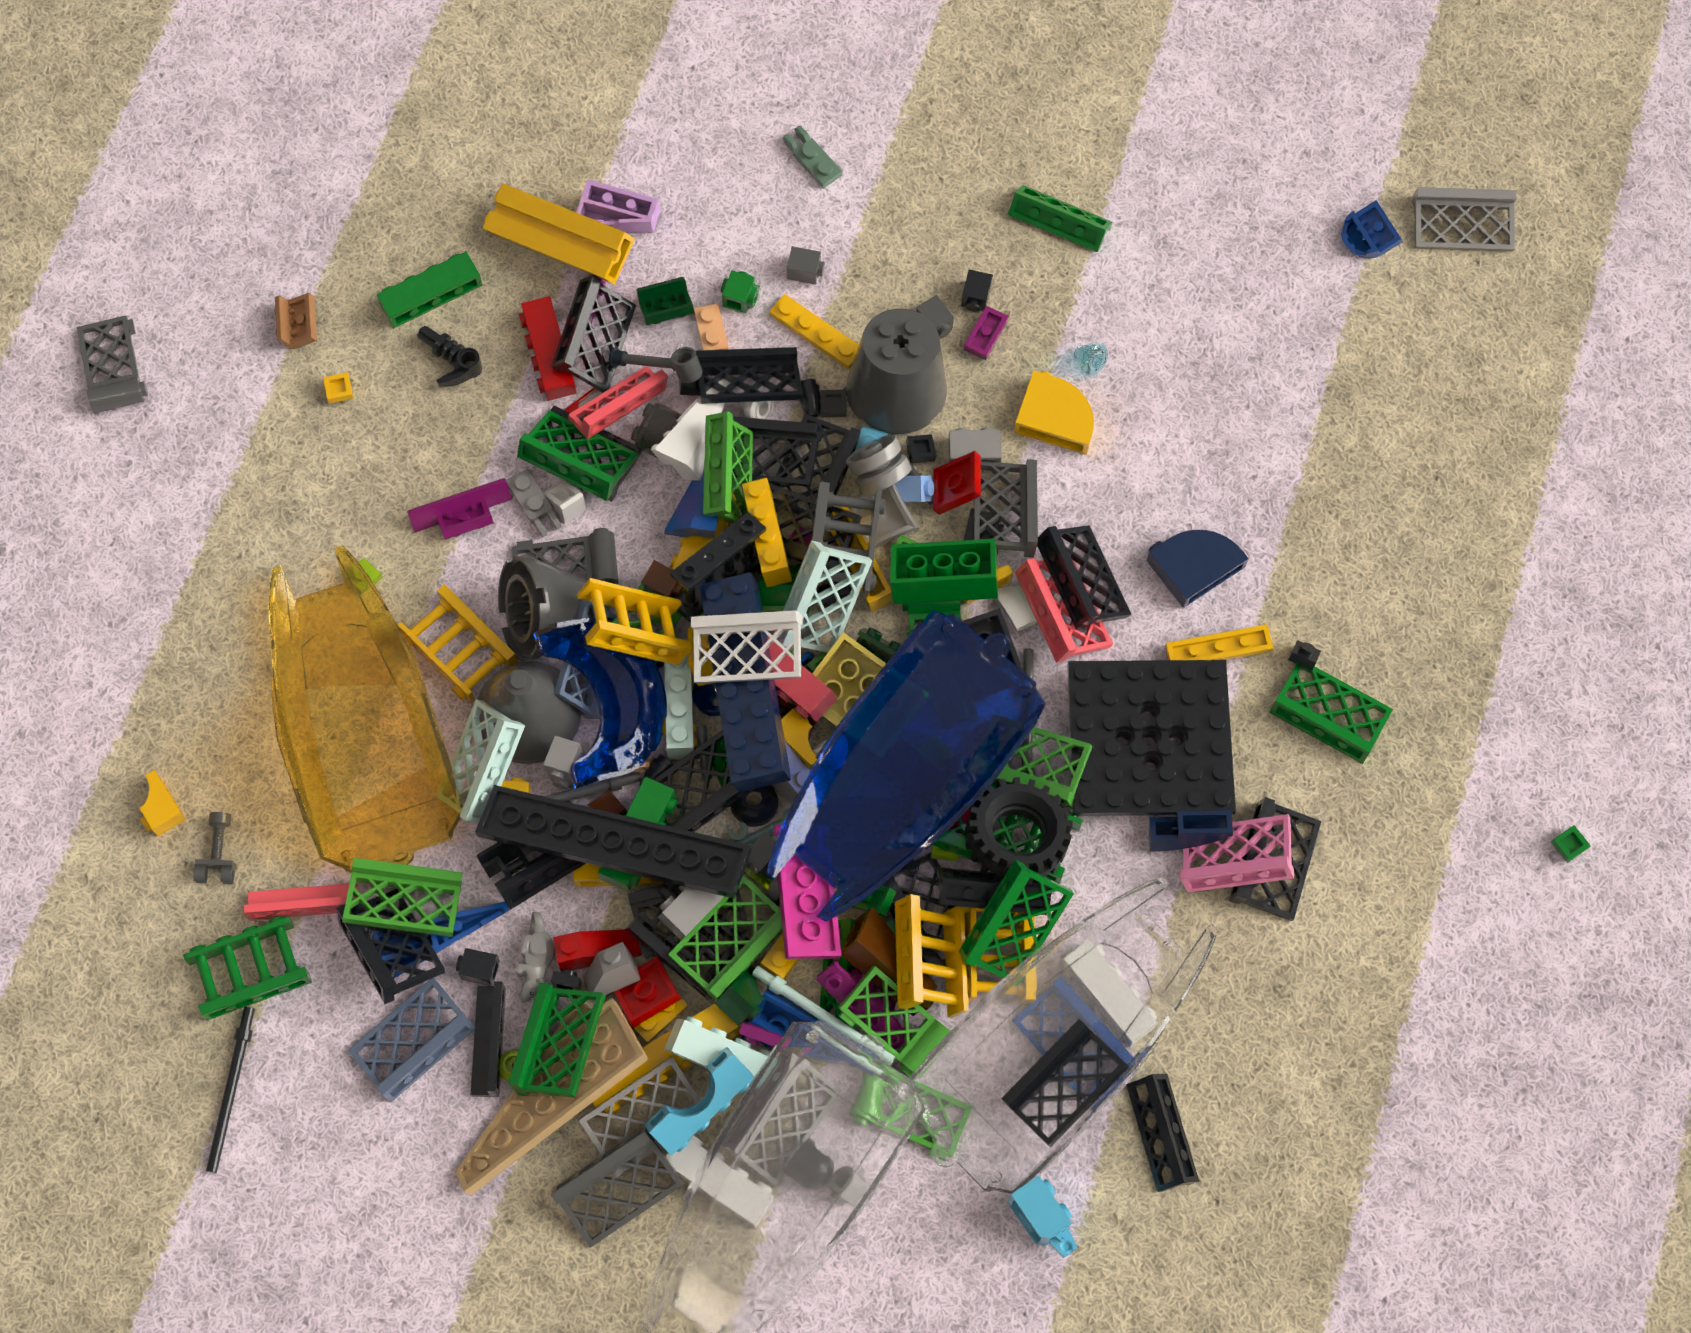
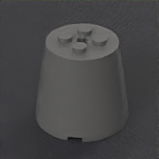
M909 309L884 311L871 319L864 329L847 378L846 395L849 406L859 419L862 418L865 422L872 425L873 429L889 434L915 432L931 424V420L939 412L941 413L945 405L947 383L939 334L934 324L927 317Z

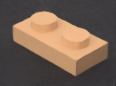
M718 303L694 308L702 349H728Z

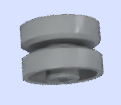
M887 435L875 439L857 449L846 459V464L851 473L859 475L856 483L862 494L876 493V490L886 489L903 479L912 470L907 456L899 454L901 445L896 435Z

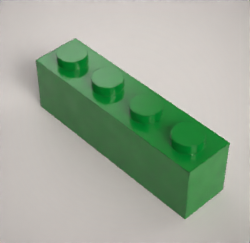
M467 251L461 254L452 255L447 261L438 265L435 264L428 267L426 271L420 274L411 275L395 286H388L376 295L382 310L394 329L483 285L477 268Z
M645 777L626 816L666 825L664 821L667 814L672 815L678 803V800L675 799V790ZM600 867L598 871L600 880L627 892H630L632 886L636 887L642 877L605 867Z

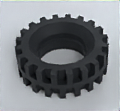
M1014 777L1012 784H1006L1005 779L998 780L996 788L988 785L983 795L978 794L974 805L971 807L965 828V835H967L965 845L966 849H972L973 851L971 855L973 863L977 861L982 863L980 871L986 874L990 870L995 873L993 880L1000 881L1001 877L1006 875L1014 860L1025 864L1027 868L1047 877L1049 872L1052 874L1056 872L1072 838L1070 832L1073 824L1072 821L1067 820L1070 812L1068 807H1060L1062 798L1058 794L1054 797L1048 794L1050 787L1044 785L1042 789L1034 786L1035 780L1030 779L1028 784H1021L1020 777ZM1010 814L1022 815L1032 820L1040 828L1042 842L1035 851L1020 854L1008 851L994 838L993 826L999 818ZM1030 878L1027 884H1032L1033 879Z

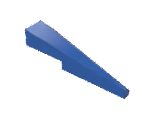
M704 471L701 480L691 481L668 522L664 534L689 538V535L715 538L718 516L708 517L703 514Z
M505 902L459 911L456 914L453 937L424 934L437 954L508 912L509 908ZM444 915L432 920L436 926H449V921ZM375 932L372 934V940L383 942L386 933ZM391 935L387 944L401 947L404 938ZM410 939L406 949L419 952L422 943ZM384 950L381 958L394 963L398 953ZM403 955L399 964L413 967L416 958ZM396 970L393 979L400 976L404 972Z
M769 986L762 995L765 999L758 1005L761 1011L751 1022H748L797 1040L795 1050L791 1053L830 1061L833 1059L847 1061L849 1065L853 1066L857 1064L875 1067L874 1070L877 1071L880 1070L884 1063L782 994L776 995L770 991ZM761 1042V1044H764V1047L771 1048V1045Z

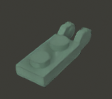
M797 126L794 129L797 137L804 143L798 147L790 134L783 136V141L793 152V156L823 189L842 176V170L816 141L810 138L802 126Z

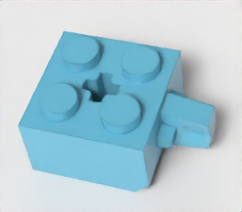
M1038 1175L1012 1193L1007 1203L1035 1244L1044 1246L1050 1244L1062 1258H1065L1078 1248L1069 1231V1227L1072 1224L1070 1221L1072 1215L1064 1203L1059 1205L1053 1196L1056 1192L1047 1179L1042 1180Z

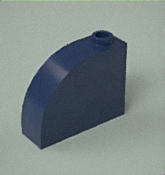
M1189 530L1176 534L1163 543L1158 541L1149 548L1146 561L1180 605L1185 608L1244 569L1249 558L1236 543L1219 533L1208 530Z

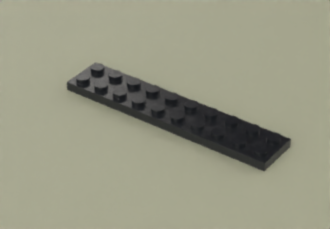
M494 785L475 830L477 837L733 899H735L752 851L751 846L497 785Z

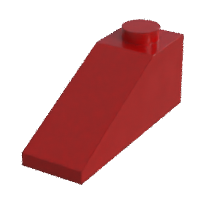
M625 929L579 931L553 937L560 971L562 969L574 971L590 967L598 952L621 942L625 944L633 957L641 956L639 941Z

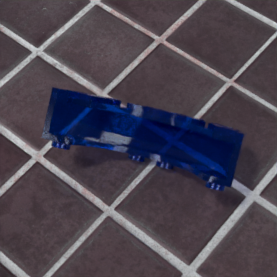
M580 618L557 622L534 632L539 652L547 658L558 659L575 667L590 683L598 701L600 723L596 739L588 752L574 761L571 766V777L575 789L628 774L642 766L650 754L656 751L663 736L661 732L663 719L667 717L665 687L655 661L587 645L585 636L596 624L595 618Z

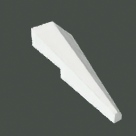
M722 379L718 382L724 387L730 384V382H728L725 379ZM710 388L706 392V394L719 393V391L715 390L714 388ZM697 398L676 420L678 424L672 430L666 431L663 434L664 439L659 444H654L651 451L663 465H672L684 480H701L705 459L706 415L721 413L725 403L701 404V398Z

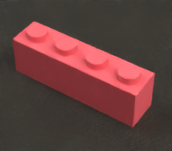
M775 642L769 646L771 661L774 662L784 651ZM787 654L777 667L783 672L794 671V660ZM802 665L801 678L775 679L777 695L785 703L792 701L796 705L795 711L804 719L811 717L817 722L838 699L829 687Z

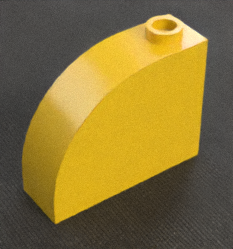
M1033 370L1015 423L1014 433L1087 455L1094 428L1093 412L1088 400L1077 387L1066 380L1055 377L1046 371L1038 372Z

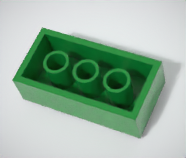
M996 539L892 544L890 585L893 604L998 599Z

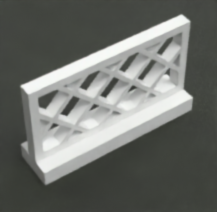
M794 610L691 617V628L694 629V683L801 678L800 626H803V615ZM793 630V641L785 648L777 638L783 631ZM768 631L776 632L773 635H771ZM757 632H765L770 639L759 650L750 640ZM738 633L744 640L733 651L724 641L731 634ZM718 634H724L721 638L717 636ZM702 635H712L717 640L708 652L701 647ZM773 642L784 650L774 662L764 654ZM748 643L757 653L746 664L737 654ZM723 645L731 654L720 665L711 656ZM793 647H794V655L790 652V651L793 649ZM787 654L794 660V671L783 672L777 667ZM762 656L770 666L763 673H756L751 666ZM736 658L744 667L737 675H730L724 668ZM710 659L718 668L711 676L701 677V667ZM774 668L778 671L770 673ZM747 670H749L752 674H745V673H746Z

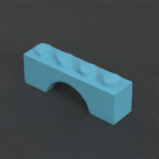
M728 1047L707 1065L710 1083L706 1095L700 1102L685 1109H676L664 1105L644 1124L648 1132L671 1156L676 1151H682L696 1132L703 1131L717 1112L721 1113L727 1109L731 1099L738 1092L742 1093L747 1090L751 1085L754 1075Z

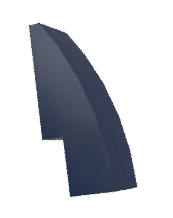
M1231 810L1177 811V817L1149 818L1150 852L1197 847L1233 836Z

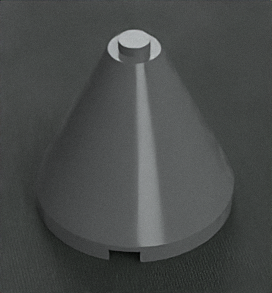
M528 555L512 556L513 560H506L499 579L498 609L499 613H506L508 627L502 628L508 647L515 653L517 659L520 661L537 660L571 637L582 600L577 598V593L588 580ZM604 605V607L610 611V608L612 606ZM590 607L587 613L589 621L594 619Z
M522 661L510 664L497 671L487 680L477 698L511 720L525 725L511 760L512 762L531 764L545 761L554 736L572 741L580 727L581 711L554 694L560 670L550 664L538 661ZM567 680L564 690L568 694L573 692L570 680ZM483 710L479 717L480 723L485 721ZM486 728L481 730L483 740L487 738Z

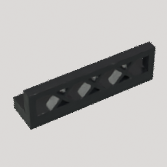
M494 981V986L477 987L471 1097H499L501 1076L499 1065L502 1056L506 987L502 981Z
M1151 1074L1126 1084L1157 1192H1164L1178 1186L1199 1182L1168 1074ZM1146 1084L1148 1097L1146 1102H1143L1139 1098L1137 1087ZM1148 1112L1153 1113L1156 1118L1153 1129L1147 1126L1146 1117ZM1156 1139L1163 1142L1164 1151L1162 1156L1155 1153L1154 1144ZM1164 1166L1171 1169L1174 1181L1164 1184L1162 1177Z

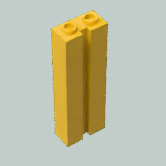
M502 183L500 189L495 194L494 201L497 203L494 211L490 210L486 215L482 229L498 238L586 274H594L601 278V280L615 285L635 240L624 231Z

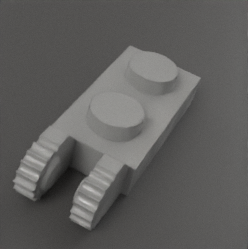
M529 469L506 480L508 487L530 523L534 524L542 538L547 536V530L540 519L548 516L551 525L556 530L562 527L551 504Z

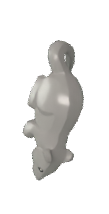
M532 912L529 934L525 935L521 950L525 963H519L516 972L519 977L525 975V983L520 992L523 1003L536 995L539 983H546L544 980L546 969L555 956L554 941L545 931L544 922L539 912Z

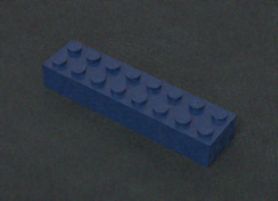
M751 572L700 585L704 616L763 612L759 584ZM757 632L750 641L760 650L768 641L767 634L765 632ZM738 633L731 634L724 643L734 651L744 639ZM718 634L717 636L721 638L724 634ZM708 635L710 649L717 642L712 635ZM747 643L737 655L747 664L757 651ZM721 645L711 657L721 665L731 653ZM768 648L764 652V654L771 660L770 650ZM760 656L751 668L756 673H763L770 664ZM734 658L724 669L730 675H737L744 665ZM712 662L714 673L718 667ZM747 670L745 674H752V673H751L749 670ZM775 679L715 683L731 784L739 792L790 781L791 774Z

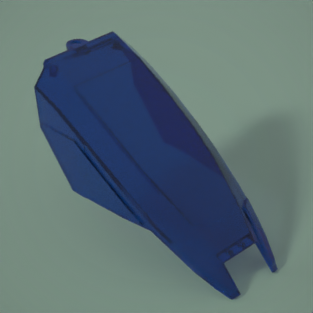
M932 609L921 624L919 623L874 676L815 757L817 761L799 790L781 827L771 854L767 874L774 880L795 854L827 883L836 888L835 893L817 915L819 919L828 921L844 913L871 895L924 849L930 848L987 790L1037 724V720L1046 703L1036 689L1037 683L1006 657L1011 643L1005 634L995 632L984 639L954 614L946 615Z

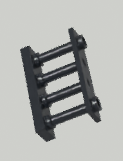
M747 512L674 569L670 576L685 589L682 594L675 598L681 600V606L676 611L690 623L691 617L699 616L704 612L700 591L701 584L749 572L752 574L760 568L757 549L753 545V541L766 531V527Z

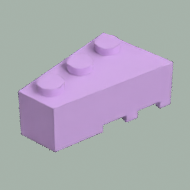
M587 179L576 213L626 233L654 232L661 207L659 200L656 198Z

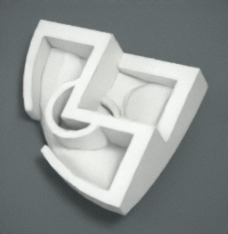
M1021 586L998 588V599L995 600L1003 614L1006 613L1016 632L1038 623Z

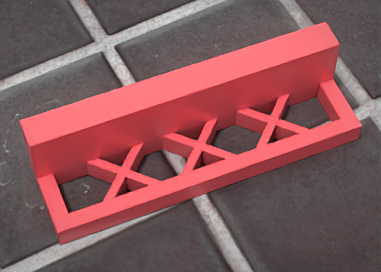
M645 366L570 413L568 419L588 440L666 390L668 375L663 370L654 373L648 366ZM644 376L648 377L646 380L642 381L637 385L639 379L643 378ZM622 390H628L622 395L618 396V392ZM607 402L606 405L598 409L599 404ZM583 414L588 415L587 417L583 418V422L578 418Z
M350 883L248 892V905H244V914L250 921L273 919L279 916L286 918L337 913V907L346 904Z

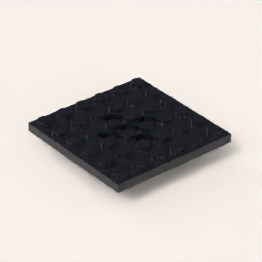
M1226 660L1068 661L1070 738L1092 745L1090 755L1074 794V816L1177 815V811L1231 810V814L1235 815L1236 802ZM1148 712L1153 715L1154 719L1146 720L1141 714ZM1177 737L1181 740L1182 744L1174 745L1169 738ZM1125 738L1129 744L1126 746L1120 745L1116 739ZM1143 738H1152L1155 741V745H1147ZM1072 748L1071 762L1079 759L1084 749ZM1148 762L1153 763L1157 770L1149 771L1144 764Z

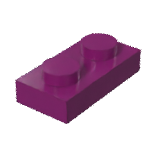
M986 306L968 337L964 350L986 360L1007 324L1009 316Z
M748 1022L742 1023L739 1034L745 1036L744 1040L757 1046H760L761 1042L771 1045V1051L781 1055H786L787 1051L794 1052L798 1042Z

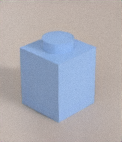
M931 475L905 476L895 483L904 502L932 501L934 483L931 481Z

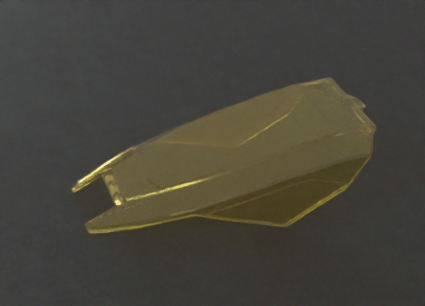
M343 545L334 548L345 583L297 599L293 597L283 565L273 567L268 612L273 668L271 684L275 731L303 821L307 824L320 859L340 866L352 873L354 858L408 865L414 859L415 851L452 838L454 829L461 819L459 816L463 809L445 739L414 652L407 637H403L371 578Z

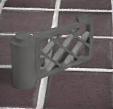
M125 315L77 327L88 387L87 396L93 413L144 402V396H148V390L145 381L140 382L131 336L136 334L133 319L128 320ZM123 324L124 329L118 337L109 333L114 326ZM96 331L99 333V336L93 343L85 339V333ZM105 337L114 341L108 350L99 347ZM120 344L128 349L122 357L113 354ZM95 350L104 354L97 363L89 360V357ZM109 358L118 362L111 371L102 367ZM123 365L132 370V374L120 376L117 373ZM98 371L107 375L103 381L93 383V378Z
M597 528L589 536L535 544H533L532 540L519 541L517 546L512 547V556L530 552L535 556V559L555 567L566 556L574 562L567 572L573 574L578 567H581L586 571L587 580L592 578L613 584L619 583L614 533L607 528ZM584 544V552L578 559L568 553L573 546ZM549 549H556L560 554L552 563L543 557Z

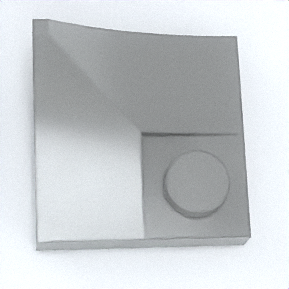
M895 484L882 490L881 499H885V509L883 515L879 514L875 548L898 538L900 535H905L919 529ZM875 493L863 495L860 498L874 500ZM850 508L852 513L862 516L860 524L871 525L872 511ZM862 535L868 545L869 536Z

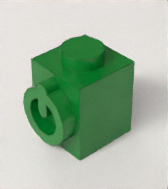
M731 270L729 278H724L721 286L722 306L742 313H746L748 307L754 308L760 286L755 284V277L744 271L736 272Z

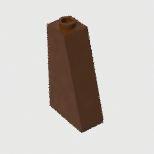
M871 907L855 919L842 948L841 955L864 975L873 965L876 966L897 985L896 935L879 913ZM922 973L923 988L936 991L937 985L928 974ZM875 975L871 981L883 990L882 980ZM888 986V991H894ZM891 995L890 997L898 1003V996ZM923 1000V1003L919 1005L928 1010L934 1002Z

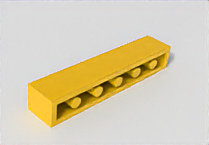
M716 1004L711 1005L692 1017L703 1022L702 1028L710 1031L714 1027L726 1032V1038L732 1041L741 1036L739 1031L742 1024L738 1026ZM672 1030L644 1046L643 1050L648 1060L592 1102L594 1108L671 1056L682 1072L690 1069L693 1066L692 1062L664 1050ZM671 1065L661 1071L659 1083L665 1084L669 1081L668 1076L675 1072ZM656 1075L650 1078L648 1081L655 1082ZM645 1083L637 1088L635 1098L641 1099L644 1097V1091L653 1085ZM631 1091L630 1093H628V1094L625 1095V1096H626V1097H631L633 1091ZM619 1099L616 1101L612 1114H617L622 1109L620 1106L626 1103L627 1100ZM607 1107L602 1112L608 1113L609 1107Z

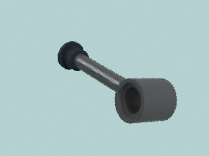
M616 347L612 348L609 353V364L612 368L626 366L627 364L670 368L676 372L678 379L683 383H692L698 380L703 373L696 352L691 347L677 349L671 358L628 354L627 351H620Z

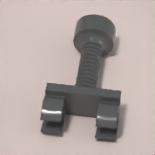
M211 812L209 814V825L214 828L212 856L210 860L195 859L193 878L196 883H207L208 868L221 869V882L223 884L234 883L236 864L232 860H221L224 830L226 827H230L231 814Z

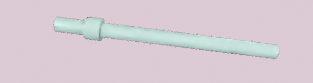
M759 966L753 971L752 975L768 985L769 990L776 995L782 994L888 1066L894 1061V1055L788 986L787 981L778 975L774 977Z

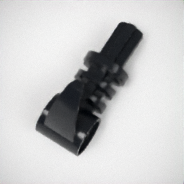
M428 326L419 329L417 337L432 347V354L437 357L442 355L443 360H449V364L455 367L452 372L436 380L439 387L459 385L481 374L482 363L477 350L470 347L465 348L462 344L458 345L456 340H451L449 334L443 333L440 335ZM468 361L475 362L474 364L469 366L464 365Z

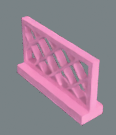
M1289 814L1232 822L1233 836L1229 837L1223 844L1218 841L1213 842L1218 849L1210 857L1202 852L1211 843L1198 846L1197 848L1183 849V869L1180 870V879L1188 893L1294 879V869L1291 863V824ZM1283 824V830L1276 837L1268 832L1274 825ZM1247 829H1256L1258 832L1249 841L1241 836ZM1263 836H1266L1271 842L1261 850L1255 844ZM1238 839L1245 845L1235 854L1228 848ZM1277 845L1284 849L1283 856L1271 857L1268 855ZM1250 849L1258 853L1253 860L1245 861L1242 859ZM1224 852L1232 857L1225 864H1217L1215 862ZM1198 856L1206 861L1201 867L1190 868V864Z

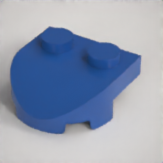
M1377 200L1357 213L1352 211L1344 220L1345 223L1341 232L1342 240L1345 246L1359 257H1380L1403 242Z

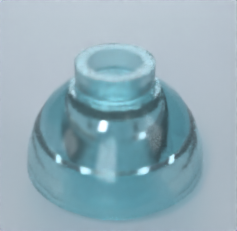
M1097 342L1088 343L1084 346L1079 345L1074 352V358L1077 359L1079 369L1089 377L1095 376L1104 368L1108 357L1107 347Z

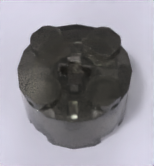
M660 402L654 405L648 403L642 414L644 419L640 426L634 428L631 434V440L635 441V447L657 458L651 451L652 446L659 444L664 439L663 434L666 431L672 430L678 424L676 420L682 414Z

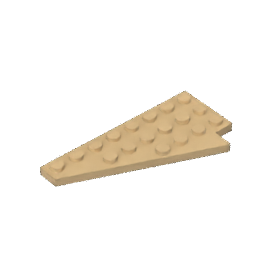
M611 998L603 1004L576 1097L570 1098L529 1093V1096H520L513 1090L455 1171L465 1193L469 1196L474 1194L648 1060L647 1055L616 1001ZM586 1002L579 1006L583 1014L590 1010ZM574 1009L565 1016L564 1021L567 1025L580 1017L577 1009ZM584 1022L571 1031L576 1039L586 1033L587 1025ZM560 1023L553 1035L564 1028L562 1023ZM569 1034L555 1042L559 1050H562L573 1041ZM552 1045L542 1052L541 1059L543 1062L556 1054ZM577 1048L564 1056L568 1065L578 1059L580 1052ZM560 1059L547 1069L551 1076L565 1068ZM545 1071L535 1076L532 1085H540L549 1079ZM567 1074L557 1081L558 1087L569 1089L572 1079L571 1075Z

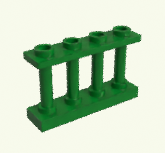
M279 916L269 920V924L261 927H247L242 930L241 934L233 937L231 935L222 936L216 940V943L208 946L198 945L192 947L189 950L190 952L183 955L184 960L190 966L193 964L197 965L207 997L205 1003L198 1005L201 1016L206 1021L312 983L307 969L296 965L286 934L287 930L294 928V924L289 917ZM274 935L276 936L286 967L285 974L277 977L270 975L260 944V940ZM246 945L250 946L260 978L258 984L250 987L243 983L233 951ZM223 954L233 986L232 993L222 997L217 994L207 959Z

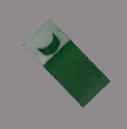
M752 965L715 1002L738 1026L745 1019L751 1022L761 1011L758 1005L765 999L758 990L756 977L752 975L755 970Z

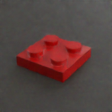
M972 451L933 469V510L938 515L981 497V455L976 451Z
M654 957L637 968L641 980L614 992L633 1028L681 1000L658 957Z

